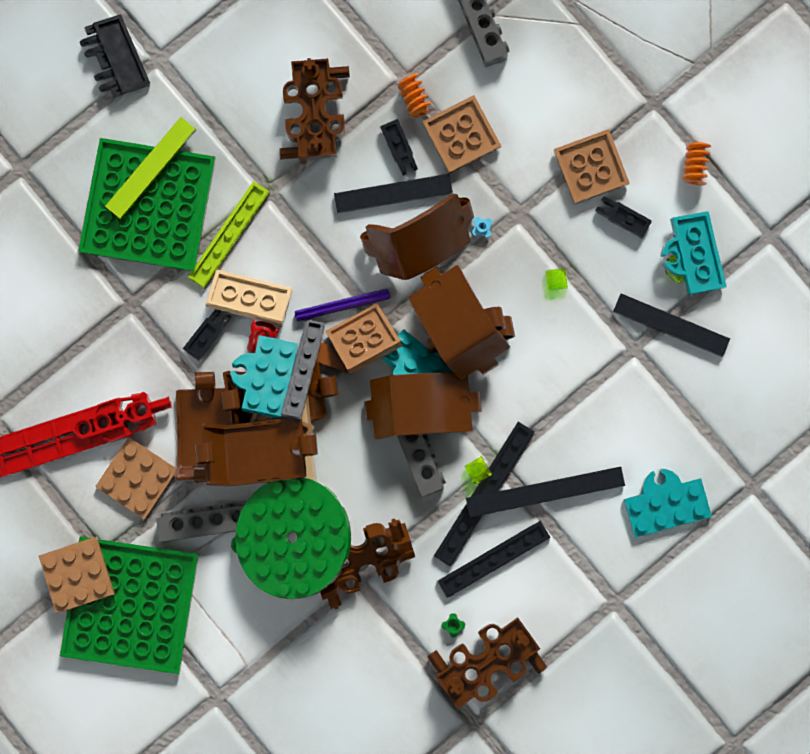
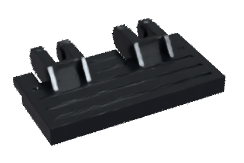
M121 14L84 27L87 36L94 33L96 35L82 39L79 42L82 47L95 43L99 45L84 52L85 57L96 56L102 70L110 68V70L96 74L94 76L95 81H102L111 77L114 80L100 85L98 88L101 92L110 90L114 98L150 86L149 78Z

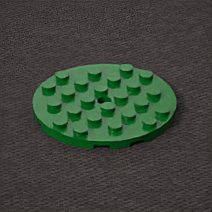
M305 477L268 482L256 490L245 503L236 526V551L241 567L247 577L265 593L283 599L307 598L320 593L321 590L332 584L342 572L341 569L345 560L348 559L350 552L351 527L345 508L342 507L336 498L337 496L328 487ZM291 532H294L297 536L294 543H291L288 539Z

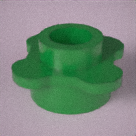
M451 613L448 620L442 622L441 627L447 630L451 637H457L458 632L465 628V622L460 621L457 618V614Z

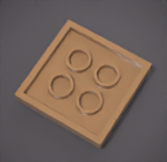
M474 95L422 121L449 174L501 148L497 136Z
M609 129L553 150L574 205L630 184Z
M378 303L326 330L330 341L349 374L403 346Z
M128 437L95 487L146 520L174 478L176 467Z
M98 537L39 555L56 613L115 594Z

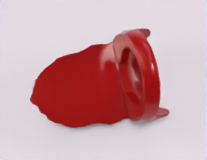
M253 320L247 344L248 353H255L259 335L276 339L279 334V328L276 329L272 324L264 321L255 322Z

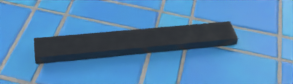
M519 421L517 422L471 497L499 490L535 431ZM465 505L435 552L434 557L451 566L482 515L469 518L467 505Z
M620 466L467 497L465 500L470 518L625 486L622 467Z

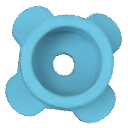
M480 217L474 218L473 223L475 225L472 234L474 236L490 237L492 220L490 218L486 220Z

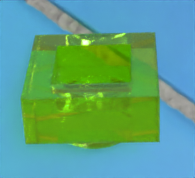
M565 268L545 271L548 291L568 288Z
M482 456L465 465L474 484L492 475Z

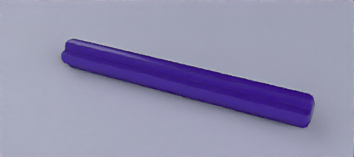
M386 288L296 310L294 314L297 321H302L388 300L391 296L389 289Z

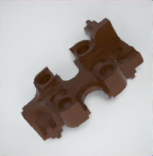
M307 58V60L291 61L293 81H289L284 85L283 100L285 104H300L303 108V113L298 118L285 119L287 136L290 141L298 143V147L279 148L280 160L299 158L301 164H307V159L336 157L335 140L342 138L345 134L344 114L330 115L325 111V105L329 100L343 99L342 86L338 79L350 78L349 66L330 67L328 58L314 60ZM310 85H315L318 91L316 94L310 95L307 92V88ZM330 86H335L337 91L329 93L327 89ZM295 89L298 91V94L296 96H289V91ZM318 123L321 126V130L318 133L311 132L310 126L312 124ZM333 124L340 125L338 131H332L330 127ZM295 127L301 129V132L297 135L291 133Z
M394 518L391 519L392 522L388 523L389 528H385L381 523H373L363 528L365 541L358 546L351 545L348 561L343 565L342 572L332 584H329L320 592L322 600L328 599L330 608H335L336 610L339 609L338 606L342 605L338 594L340 588L345 593L360 591L359 582H361L359 570L362 566L368 564L375 566L378 576H382L383 582L386 583L398 576V567L402 562L415 558L405 523L401 524L400 520H395ZM387 547L383 552L376 551L379 548Z
M518 617L502 628L496 624H488L481 628L478 634L484 641L485 648L479 655L471 654L462 643L450 652L449 660L451 664L449 666L437 650L427 656L438 672L435 675L436 679L458 709L474 697L480 702H487L495 697L498 692L491 683V676L496 671H504L514 683L526 673V659H528L538 674L548 668L537 653L540 647ZM490 628H495L498 632V636L493 640L487 637V631ZM502 645H507L510 648V654L506 657L499 654L498 650ZM455 653H464L465 660L462 663H456L454 661ZM513 662L521 663V670L518 673H514L510 669ZM468 669L476 670L477 678L470 681L466 678L465 673ZM480 686H487L489 689L488 694L484 697L479 696L477 693Z

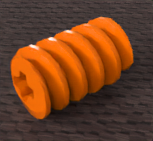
M419 73L407 76L398 84V89L402 90L401 96L405 97L404 103L408 104L406 108L408 111H411L409 113L411 118L423 117L433 111V109H427L431 102L424 101L428 98V95L421 94L425 91V87H418L422 84V80H415L419 77Z
M695 142L686 146L688 152L685 153L687 159L684 161L686 167L683 169L685 173L682 176L683 181L697 186L707 185L706 182L702 181V178H707L708 175L702 172L709 170V167L703 164L710 162L709 159L704 158V156L711 154V152L705 150V148L711 147L710 144Z

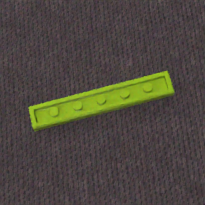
M180 117L105 207L122 220L196 132V128Z
M255 181L251 183L197 262L195 271H191L188 278L205 289L216 270H218L270 194V191Z

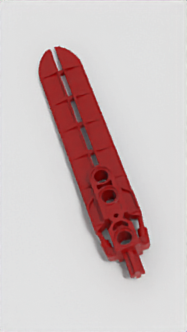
M141 392L131 394L130 397L115 398L90 408L0 436V478L130 437L140 430L145 431L156 425L155 413L172 408V402L169 397L151 402L149 395ZM132 400V403L127 404L125 410L123 411V401ZM145 406V415L139 416V408ZM107 418L108 426L102 428L101 421ZM131 421L137 425L139 424L140 427L130 431L127 424ZM88 424L90 430L87 434H83L82 428ZM72 432L75 433L74 435H71V436H68V437H65V438L60 439V436H63V435H66V434H69V433H72ZM54 438H55V440H56V441H53V442H50V443H46V444H43V445H40V446H37V447L32 448V445H35V444H38V443H41V442H44V441H47V440H50V439H54ZM27 447V450L15 453L6 457L3 456L4 454Z

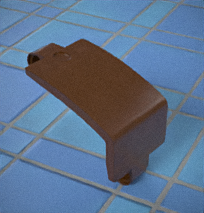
M454 193L420 215L395 228L368 224L365 227L366 231L360 235V239L365 253L376 259L381 274L401 280H409L442 263L471 241L467 225L474 219V213L469 198H459L458 194Z
M456 265L444 274H441L438 270L439 267L436 266L420 277L424 287L409 296V300L440 356L459 379L465 378L477 369L482 375H485L499 366L495 358L510 349V345L495 328L461 268Z
M318 360L316 361L308 392L311 421L326 418L325 398L339 395L336 375L321 378ZM230 371L223 372L225 391L220 392L223 411H229L231 425L249 423L253 413L242 411L245 392L233 385ZM235 371L238 375H243L246 373V371Z
M194 372L195 389H179L176 391L178 466L174 474L175 480H194L193 482L195 483L205 482L204 465L196 464L195 445L202 443L201 425L206 423L231 425L229 411H223L220 392L225 391V388H216L214 372Z
M454 372L400 374L370 380L371 400L364 401L365 420H373L375 439L404 435L471 432L473 430L471 412H482L481 393L469 392L468 376L459 379Z
M283 419L234 425L206 423L201 425L202 443L195 445L196 464L204 465L206 485L224 487L304 478L307 476L305 457L318 454L316 433L303 436L302 419L300 423Z

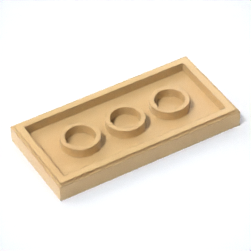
M216 270L206 301V307L283 325L292 288Z

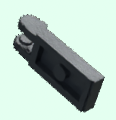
M396 119L380 126L403 176L407 174L406 168L401 161L406 158L409 159L413 171L418 170L413 158V152L399 120Z
M603 196L601 201L605 205L614 208V210L610 213L601 207H597L595 212L642 239L652 220L620 202H615Z
M215 309L209 318L204 320L183 349L200 361L230 321L231 316L229 314L223 317L219 325H216L213 321L220 315L221 310Z

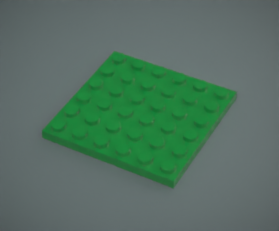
M100 138L78 252L195 271L215 166V156L179 151L121 220L105 206L155 147Z
M80 536V537H79V542L84 541V540H87V539H90V538H88V537H81V536ZM98 539L115 594L67 610L60 657L180 674L199 554Z

